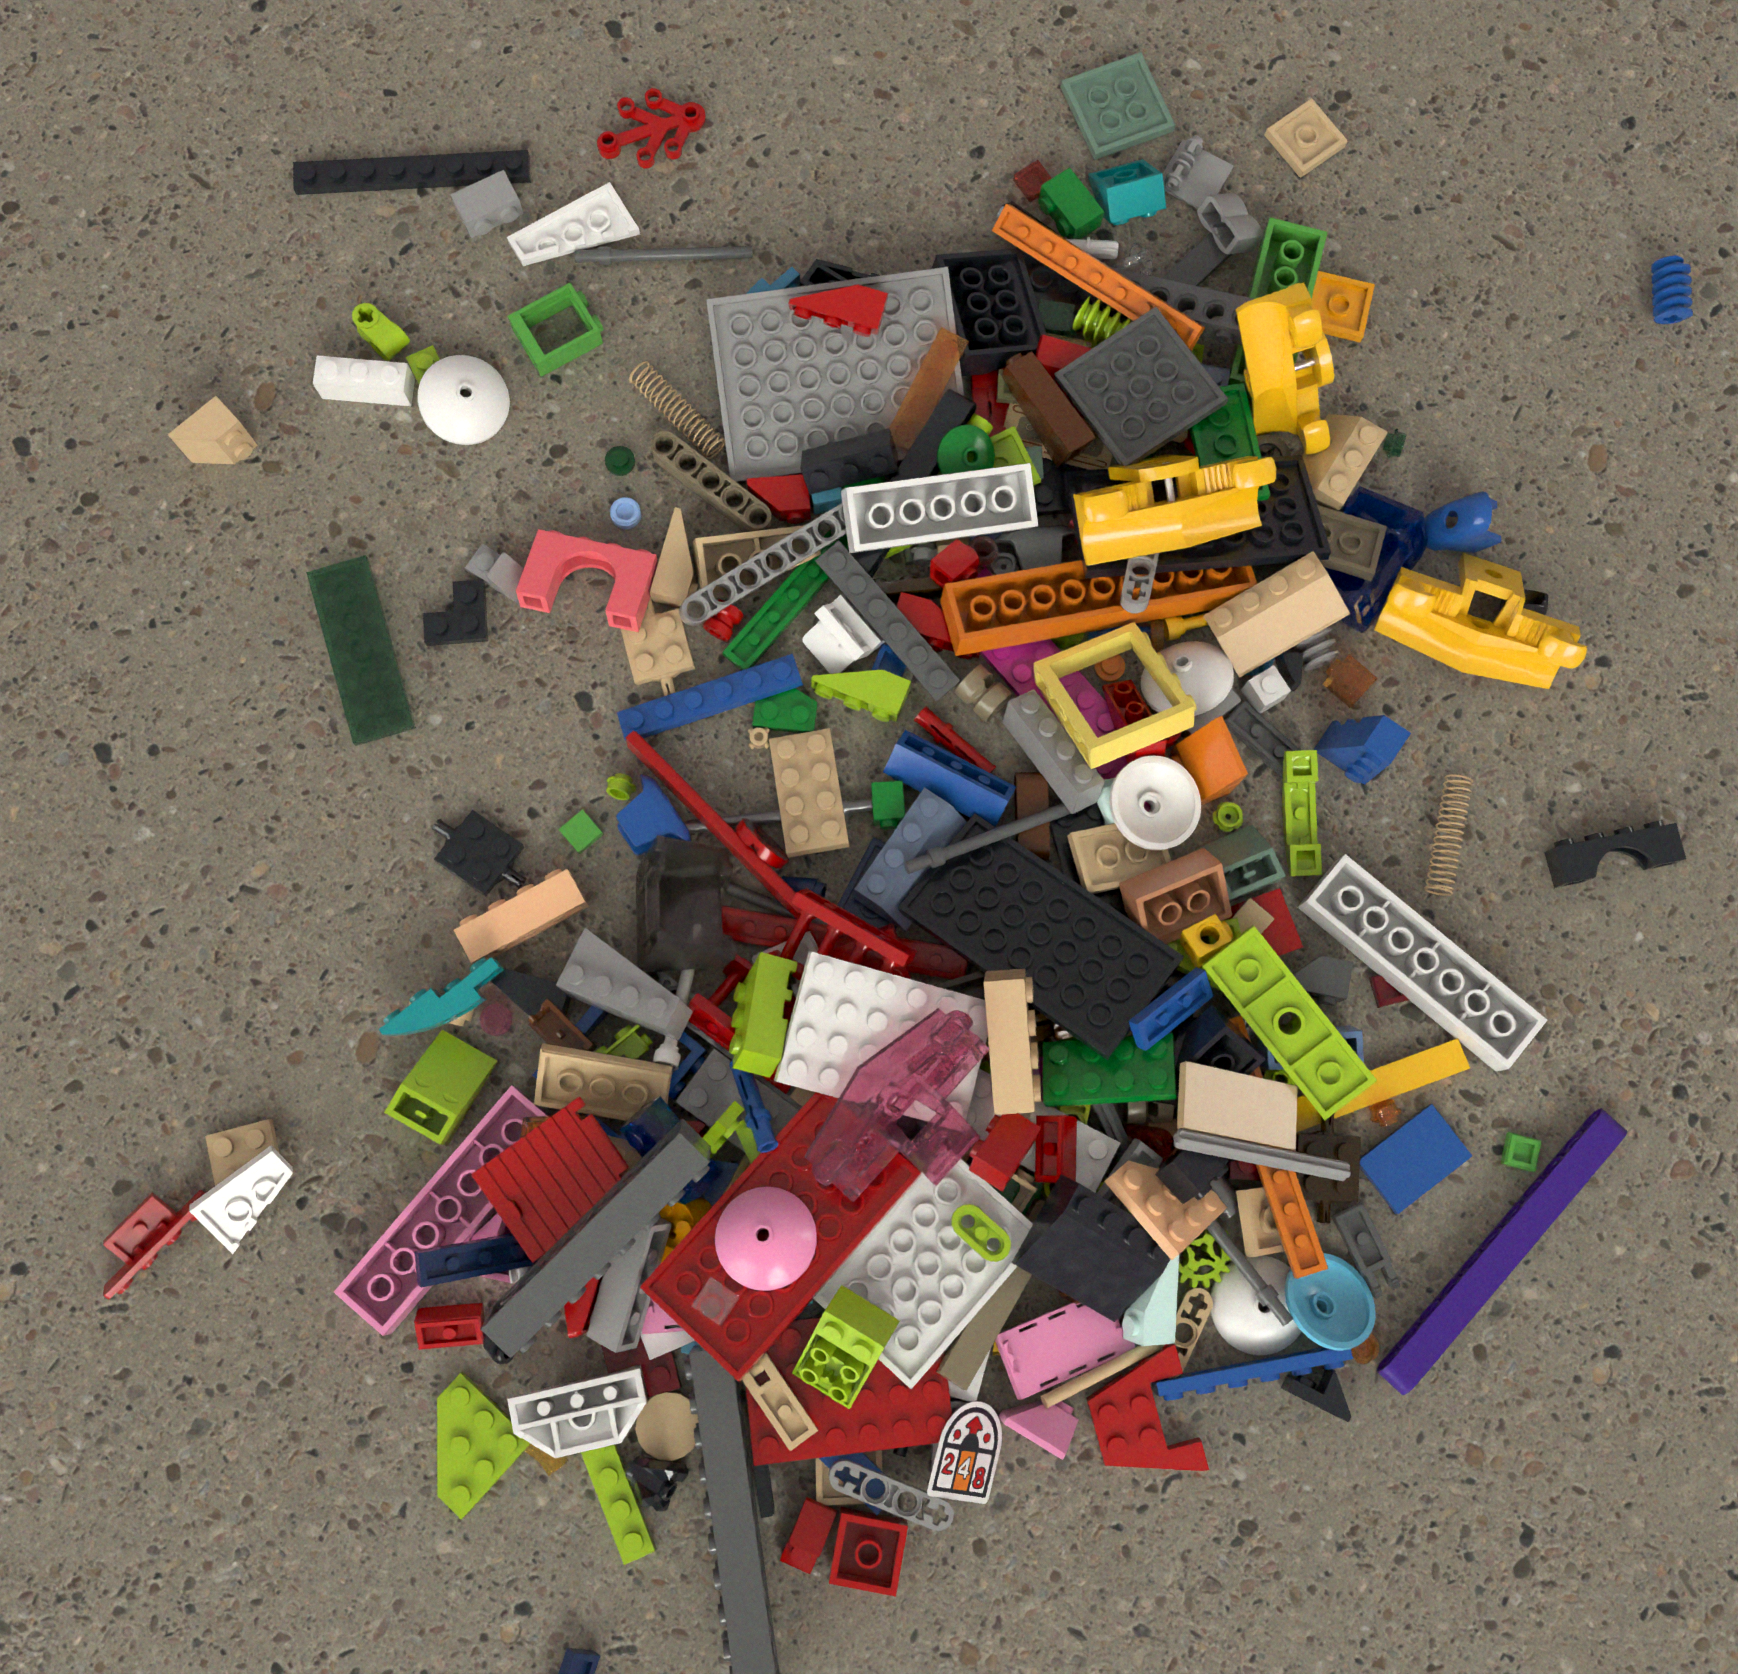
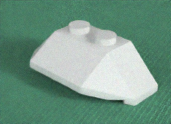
M640 1368L569 1382L507 1399L513 1434L525 1439L554 1458L622 1443L647 1403Z

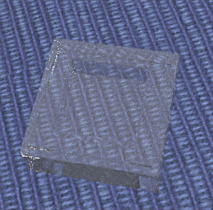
M710 1277L691 1306L721 1326L740 1296Z

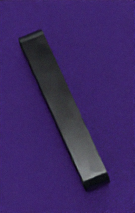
M948 389L890 482L936 476L939 472L937 449L941 439L952 428L966 425L975 413L977 404L954 390ZM891 548L850 554L868 575L873 578Z

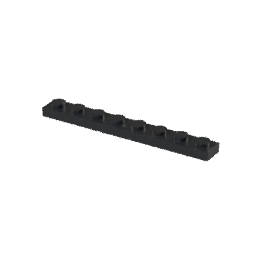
M528 150L293 162V189L296 195L469 186L502 170L505 171L511 184L531 183L530 155Z

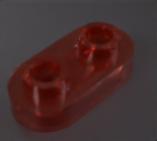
M1122 1124L1127 1136H1130L1132 1140L1136 1138L1142 1141L1163 1158L1162 1162L1167 1160L1175 1149L1174 1139L1167 1130L1160 1127ZM1156 1139L1161 1141L1163 1145H1160Z

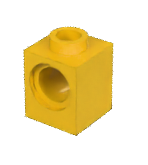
M1214 914L1183 930L1180 944L1195 968H1199L1202 966L1201 964L1233 941V933L1229 925L1225 921L1221 922L1218 916ZM1212 936L1217 942L1206 944L1201 940V937Z

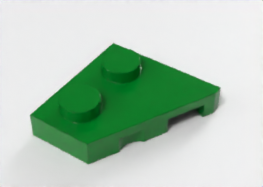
M796 688L755 701L752 726L753 728L764 729L767 727L769 730L792 733L814 731L818 703Z

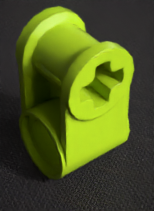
M362 303L354 308L352 319L357 326L358 334L385 361H390L410 343L406 333L397 324L390 321L374 305Z

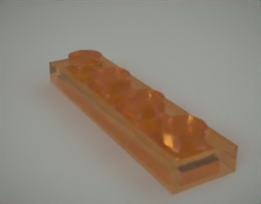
M941 327L889 427L895 445L906 451L910 450L936 407L969 341Z

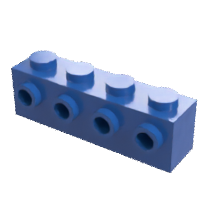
M907 730L904 731L895 744L883 773L891 776L895 781H903L904 784L918 790L920 793L925 787L951 804L957 812H961L970 818L975 813L994 827L998 824L1016 789V786Z

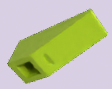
M885 670L813 675L811 678V688L815 689L814 692L826 699H832L833 696L843 700V704L853 710L860 711L862 708L870 711L872 716L880 721L889 722V720L897 722L909 694L911 681Z

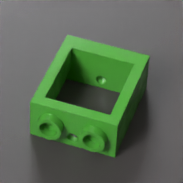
M571 283L558 288L507 316L513 332L540 377L603 344L600 332L604 329L596 314L592 316L586 309L589 307L586 297L581 290L576 292ZM572 306L587 332L544 355L529 328Z

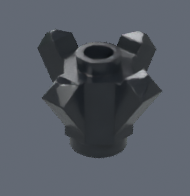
M639 1455L630 1464L626 1473V1479L635 1488L641 1507L653 1506L656 1511H666L670 1504V1498L676 1491V1481L683 1482L688 1476L689 1471L684 1463L656 1461Z

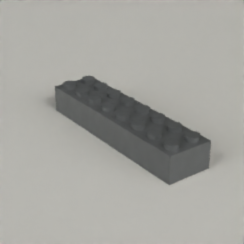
M682 1118L490 1307L481 1330L510 1358L519 1350L522 1353L526 1352L537 1340L535 1334L543 1326L547 1329L550 1328L562 1315L560 1310L568 1301L574 1304L587 1290L584 1286L593 1277L596 1280L601 1278L611 1267L609 1261L617 1253L621 1256L624 1255L636 1242L634 1236L642 1228L648 1231L661 1217L658 1213L665 1205L668 1204L670 1207L675 1205L685 1194L683 1188L691 1180L695 1183L698 1182L708 1172L710 1167L707 1164L710 1162L711 1146Z

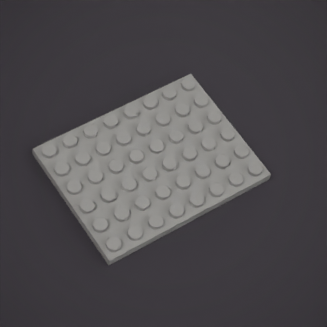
M948 267L706 299L729 475L737 483L747 482V478L802 474L800 466L803 450L890 428L898 452V462L903 461L948 389H952L964 396ZM857 284L888 293V301L878 335L871 333L870 337L855 334L852 332V327L841 325L840 329L827 326L823 323L824 319L812 316L811 320L797 317L794 315V310H790L788 304L791 298Z

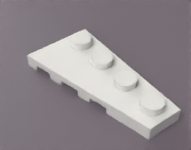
M609 182L508 236L507 239L521 264L526 266L574 253L575 250H585L640 235V231Z

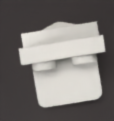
M844 594L840 595L832 603L823 605L814 613L819 618V621L803 637V643L830 674L844 672L855 661L869 656L885 642Z

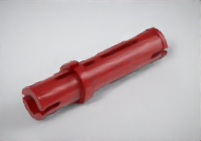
M925 706L915 717L914 722H917L934 737L933 741L937 745L941 743L952 754L989 773L995 770V765L953 730L954 726L952 724L943 722L929 707Z

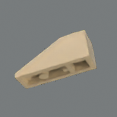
M675 507L650 589V595L653 602L680 608L681 603L687 597L699 590V584H696L682 512L680 508Z

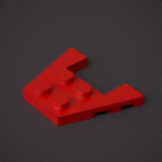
M1175 1343L1164 1345L1162 1350L1150 1358L1146 1357L1140 1361L1138 1366L1125 1375H1119L1086 1397L1105 1466L1191 1471L1209 1470L1202 1441L1199 1437L1166 1445L1151 1390V1382L1183 1374Z

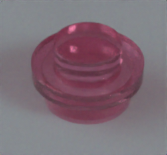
M500 1004L489 1005L480 1015L482 1030L491 1036L505 1034L512 1025L511 1012Z

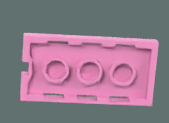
M1072 1302L1004 1330L995 1339L1017 1400L1027 1398L1098 1367L1135 1348V1344L1123 1339V1327L1118 1319L1113 1322L1086 1305L1077 1308L1076 1305L1078 1304ZM1059 1312L1062 1313L1061 1315H1059V1316H1057V1317H1054V1318H1052V1319H1048L1049 1316H1052V1315L1057 1314V1313H1059ZM1033 1324V1327L1021 1332L1019 1331V1329ZM1110 1354V1356H1108V1357H1105V1358H1103V1359H1101V1360H1097V1359H1099V1358H1101V1357H1103V1356H1106V1355ZM1082 1366V1368H1080V1369H1078V1370H1076V1371H1073V1372L1069 1373V1371H1071V1370H1073V1369H1076V1368ZM1054 1379L1053 1381H1050V1382H1048V1383L1043 1384V1385L1040 1386L1041 1383H1044V1382H1046V1381H1048V1380Z

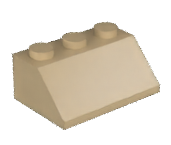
M1327 414L1324 420L1327 421L1329 428L1330 446L1319 453L1311 455L1305 454L1304 451L1302 456L1317 505L1339 511L1388 432L1363 417Z

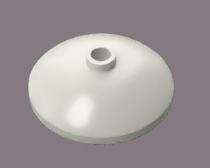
M467 355L445 357L430 366L419 384L418 407L424 422L436 435L451 443L460 445L482 443L497 434L508 416L510 398L507 386L497 370L479 358ZM466 389L471 393V396L463 397L460 391Z
M1190 641L1178 643L1160 651L1170 673H1175L1178 676L1181 688L1185 694L1193 697L1197 710L1194 711V716L1213 709L1230 692L1234 682L1233 665L1225 652L1219 647L1205 642ZM1144 668L1141 676V690L1147 704L1157 712L1173 707L1147 669Z
M1145 756L1130 762L1117 774L1110 791V810L1117 828L1133 844L1149 850H1166L1181 844L1193 833L1200 818L1201 798L1194 779L1183 766L1166 757ZM1144 802L1149 803L1151 807L1150 812L1144 809Z
M1269 1256L1246 1257L1266 1284H1271L1278 1292L1277 1298L1288 1310L1284 1290L1285 1280L1290 1267L1280 1260ZM1233 1262L1226 1265L1231 1271L1229 1273L1220 1271L1219 1275L1222 1281L1220 1283L1214 1281L1210 1292L1213 1300L1210 1315L1221 1337L1232 1347L1252 1355L1277 1353L1291 1345L1301 1333L1294 1320L1283 1327L1269 1308L1265 1312H1261L1258 1308L1259 1300L1255 1296L1257 1292Z

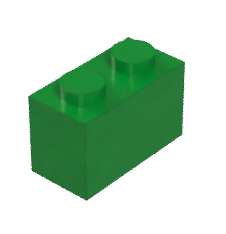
M1070 167L1041 185L1038 199L1039 206L1044 214L1050 215L1054 220L1061 236L1068 239H1082L1101 227L1104 210Z

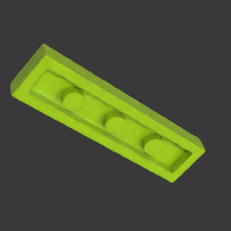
M616 1444L581 1452L623 1564L626 1565L655 1552L656 1546L631 1482L626 1479L627 1472Z

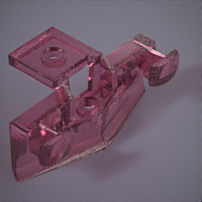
M937 1008L856 1068L804 1156L813 1165L812 1173L817 1182L827 1186L832 1182L844 1195L854 1202L899 1151L932 1184L937 1186L980 1138V1135L946 1100L951 1092L990 1050L981 1038L969 1030L973 1025V1020L968 1014L959 1010H953L945 1014ZM916 1100L935 1111L936 1114L918 1135L910 1141L895 1122Z

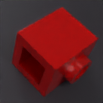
M956 539L931 559L930 578L943 589L947 583L976 579L979 573V556L971 546L965 545L959 539Z

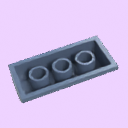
M924 787L855 887L853 898L906 933L912 921L902 915L898 907L931 866L908 874L905 870L904 862L925 855L926 850L939 846L943 848L948 846L967 821L951 804Z

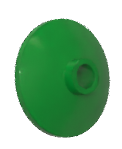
M960 425L952 428L943 436L937 449V464L942 475L993 468L995 461V450L990 437L985 431L973 425ZM969 451H972L974 454L972 462L967 460V453Z

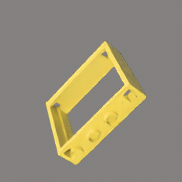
M1135 622L1034 662L1035 684L1090 769L1194 727V711L1197 710L1193 697L1185 694L1181 688L1178 676L1175 673H1170L1166 667L1163 655L1160 652H1155L1148 634L1141 632ZM1133 649L1173 707L1097 738L1059 681V678Z

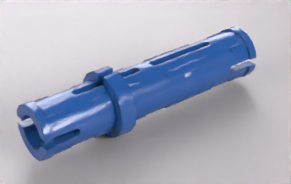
M731 1061L729 1067L746 1112V1126L752 1130L757 1151H760V1153L770 1152L778 1146V1141L770 1124L772 1119L771 1113L768 1109H765L754 1074L732 1068L733 1061Z

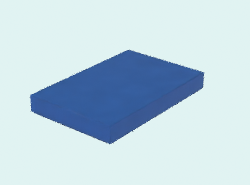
M1429 1104L1360 1157V1169L1395 1214H1399L1470 1159L1472 1154L1433 1104Z

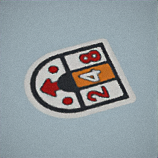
M978 1401L970 1402L960 1407L950 1417L939 1440L927 1489L928 1496L981 1504L987 1503L1002 1443L1000 1420L991 1406Z

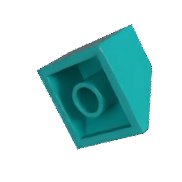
M1143 159L1088 174L1095 199L1104 210L1103 218L1113 225L1125 224L1129 222V218L1137 216L1151 217L1156 215L1158 210L1166 209L1163 173Z

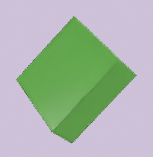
M583 809L558 829L579 854L604 835Z
M1508 1132L1500 1164L1529 1172H1536L1542 1141Z

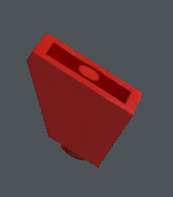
M803 474L747 478L748 492L767 505L771 514L779 521L799 524L811 519L809 491Z

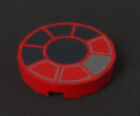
M742 818L737 824L735 831L746 845L752 846L757 851V856L775 869H781L789 862V858L784 850L755 823Z

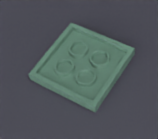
M1141 52L1061 81L1060 88L1094 160L1174 132L1176 125Z

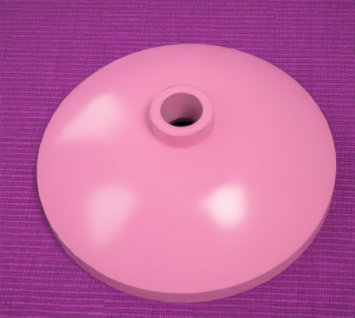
M776 1187L754 1188L733 1199L720 1216L715 1233L716 1252L725 1271L741 1285L761 1291L783 1288L801 1277L809 1267L817 1245L815 1222L806 1205L794 1194ZM763 1229L768 1230L769 1238L766 1241H759L757 1238L759 1231Z

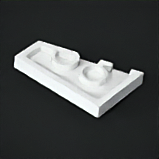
M271 1145L190 1204V1213L233 1254L239 1247V1242L248 1230L250 1231L256 1224L257 1217L262 1210L273 1201L293 1174L292 1166Z

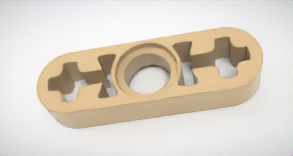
M1198 1287L1187 1289L1182 1294L1177 1305L1176 1326L1180 1323H1187L1192 1330L1191 1337L1186 1342H1179L1175 1338V1345L1185 1348L1183 1354L1177 1351L1182 1371H1184L1213 1307L1211 1295L1206 1290ZM1200 1293L1202 1295L1201 1301L1205 1304L1203 1309L1196 1308L1192 1317L1199 1318L1196 1324L1191 1319L1181 1317L1183 1311L1190 1314L1193 1305L1189 1302V1298L1191 1296L1197 1297ZM1166 1344L1159 1345L1160 1350H1162V1347ZM1180 1375L1169 1377V1379L1176 1378Z

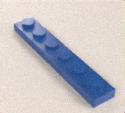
M793 654L619 711L617 715L625 741V737L633 730L644 739L803 686L795 658Z
M1320 1347L1184 1373L1176 1378H1166L1152 1382L1154 1394L1163 1396L1165 1401L1183 1398V1392L1196 1390V1394H1207L1215 1392L1216 1385L1228 1383V1388H1238L1248 1385V1379L1260 1377L1261 1382H1268L1280 1379L1279 1373L1292 1371L1293 1376L1312 1373L1311 1367L1324 1365L1325 1370L1344 1367L1343 1361L1351 1360L1353 1356L1351 1349L1339 1351Z

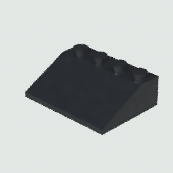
M1013 248L936 255L931 269L948 267L961 376L983 375L1007 366L1006 361L1018 353L1025 356L1032 351L1036 355L1040 336L1047 334L1021 249Z
M1061 1174L1012 1263L1115 1322L1163 1274L1170 1258L1133 1215L1080 1183Z

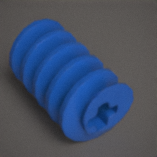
M1674 255L1660 258L1651 265V272L1653 273L1652 294L1654 295L1652 305L1654 306L1653 316L1655 317L1653 320L1655 323L1672 324L1693 316V310L1688 308L1692 305V299L1688 297L1692 294V288L1688 286L1692 282V277L1688 275L1691 272V266L1684 264V259L1680 256Z

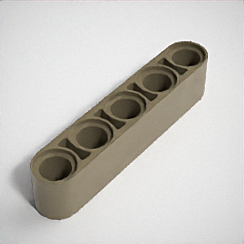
M661 430L652 436L650 446L654 461L744 532L772 529L771 511L758 498L672 432ZM664 445L672 447L669 452L663 453L658 451ZM686 463L696 465L695 468L689 471L681 469ZM709 481H716L719 483V485L713 489H708L705 487V484ZM732 499H739L742 501V504L737 507H731L728 505V502ZM755 517H763L766 519L765 523H763L762 525H754L751 523L752 519H754Z

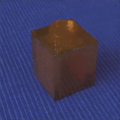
M1349 654L1343 662L1337 658L1325 671L1329 677L1322 684L1351 708L1378 678Z

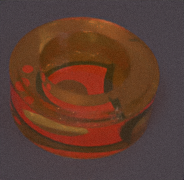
M1153 620L1150 622L1151 645L1155 651H1162L1164 649L1163 620Z

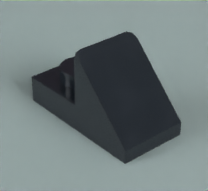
M1329 1369L1324 1371L1316 1390H1314L1316 1383L1301 1375L1297 1376L1296 1380L1285 1377L1281 1389L1344 1421H1350L1351 1414L1335 1370Z

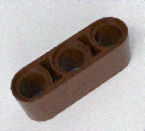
M1015 772V821L1049 809L1048 782L1040 772ZM1049 822L1015 834L1016 842L1044 861H1049Z

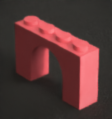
M538 529L516 588L520 607L550 613L559 586L565 577L578 569L598 568L606 571L615 579L605 610L609 626L639 633L651 597L650 589L658 565L657 556L644 549L633 550L624 548L616 543L605 544L593 541L587 537L577 538L564 535L555 530L545 531Z

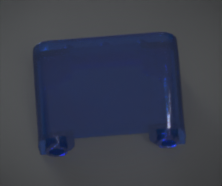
M1359 486L1355 493L1350 495L1345 501L1343 512L1387 526L1375 574L1372 580L1369 581L1327 567L1324 568L1350 613L1340 619V621L1348 627L1364 633L1380 614L1401 567L1412 570L1420 560L1426 549L1428 537L1422 511Z

